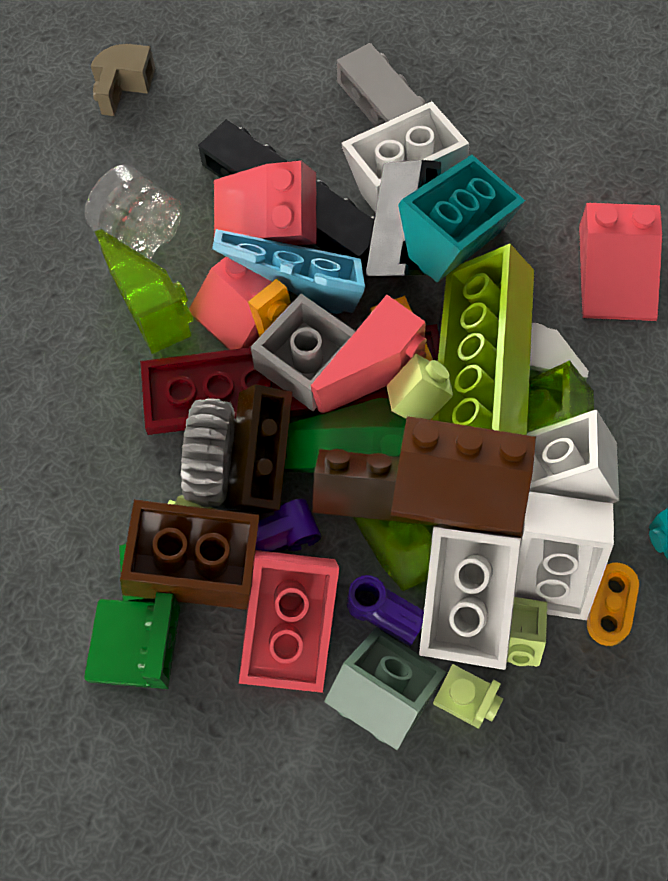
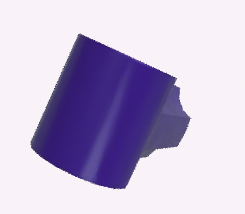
M305 499L289 501L281 505L280 510L274 511V515L259 520L255 550L279 553L288 549L295 552L302 549L301 545L308 543V546L317 543L322 536Z
M363 575L351 583L347 596V608L350 614L356 619L370 622L411 647L422 628L424 611L386 589L383 582L377 577ZM360 591H370L375 595L377 603L365 607L357 602L355 595Z

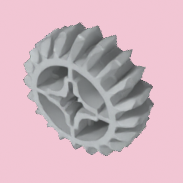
M212 398L196 400L192 404L189 416L186 419L180 474L182 477V494L185 500L192 501L203 507H210V505L220 506L226 499L236 422L234 408L230 402Z

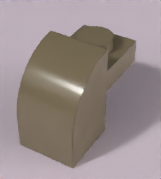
M134 44L114 45L103 50L94 58L91 63V69L95 78L93 97L99 104L101 114L115 116L122 91L148 94L155 72V64L150 46Z

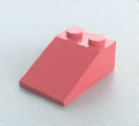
M302 161L265 164L215 179L214 236L215 230L218 229L292 245L316 244V172Z
M586 203L579 226L583 318L657 321L662 251L660 205Z
M386 295L311 384L317 410L322 414L328 413L387 386L415 354L425 358L426 353L424 351L427 341L425 338V321Z
M255 550L239 684L323 693L339 575V566L336 559Z

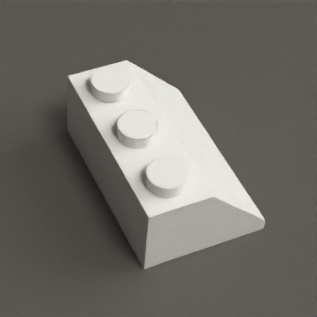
M432 101L342 142L343 152L360 193L375 213L384 163L412 160L441 162L442 174L469 156L468 141Z
M445 524L433 527L420 656L506 670L521 538Z

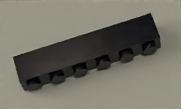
M227 119L198 144L202 166L219 178L265 164L289 162L278 155L270 145L262 144L253 138L245 128L237 127ZM316 179L315 245L326 252L360 258L362 270L364 271L367 268L375 217L368 216L359 210L350 199L340 197L331 191L323 181Z

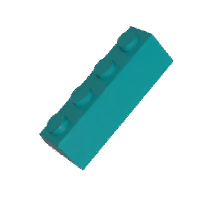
M471 154L403 198L398 204L408 256L419 266L424 274L439 282L500 234L526 200Z

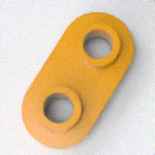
M615 562L606 565L593 605L587 617L588 633L593 640L604 646H614L621 643L629 635L632 628L639 590V579L635 571L626 564ZM608 582H618L622 587V591L619 593L613 592L609 588ZM609 619L612 621L615 627L614 631H605L601 626V620Z

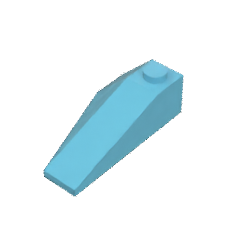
M218 229L215 230L213 250L272 282L275 279L279 280L287 287L288 291L297 296L303 294L327 312L335 314L342 313L343 311L353 313L363 295L365 283L360 258Z

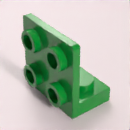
M156 592L155 603L100 599L96 608L84 676L85 680L89 683L169 689L180 606L174 595Z

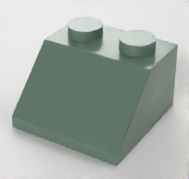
M375 628L343 663L324 702L336 709L343 717L351 719L372 733L379 741L387 743L398 750L447 672L380 629Z

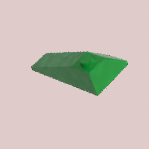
M376 398L290 423L284 472L314 473L319 449H342L353 453H382L392 457H400L406 418L391 411L389 398Z

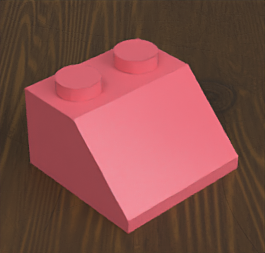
M225 257L210 269L188 311L228 350L249 348L259 338V334L248 301L272 281Z

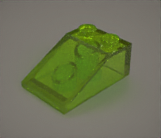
M102 229L95 231L109 272L151 354L191 337L188 323L193 321V317L186 304L188 298L179 281L173 283L165 269Z

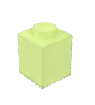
M415 354L387 384L391 411L404 418L410 416L430 420L453 397L447 369L438 361H429L418 354Z

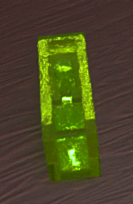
M353 517L381 567L402 591L428 580L433 535L422 524Z

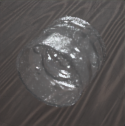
M120 165L109 170L91 190L85 205L84 217L89 227L105 239L113 242L115 247L136 262H143L153 258L174 237L181 222L182 207L179 200L160 186L154 185L153 181L131 165Z

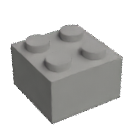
M300 294L251 346L254 369L283 390L292 391V396L314 411L317 406L311 384L356 331L303 294Z

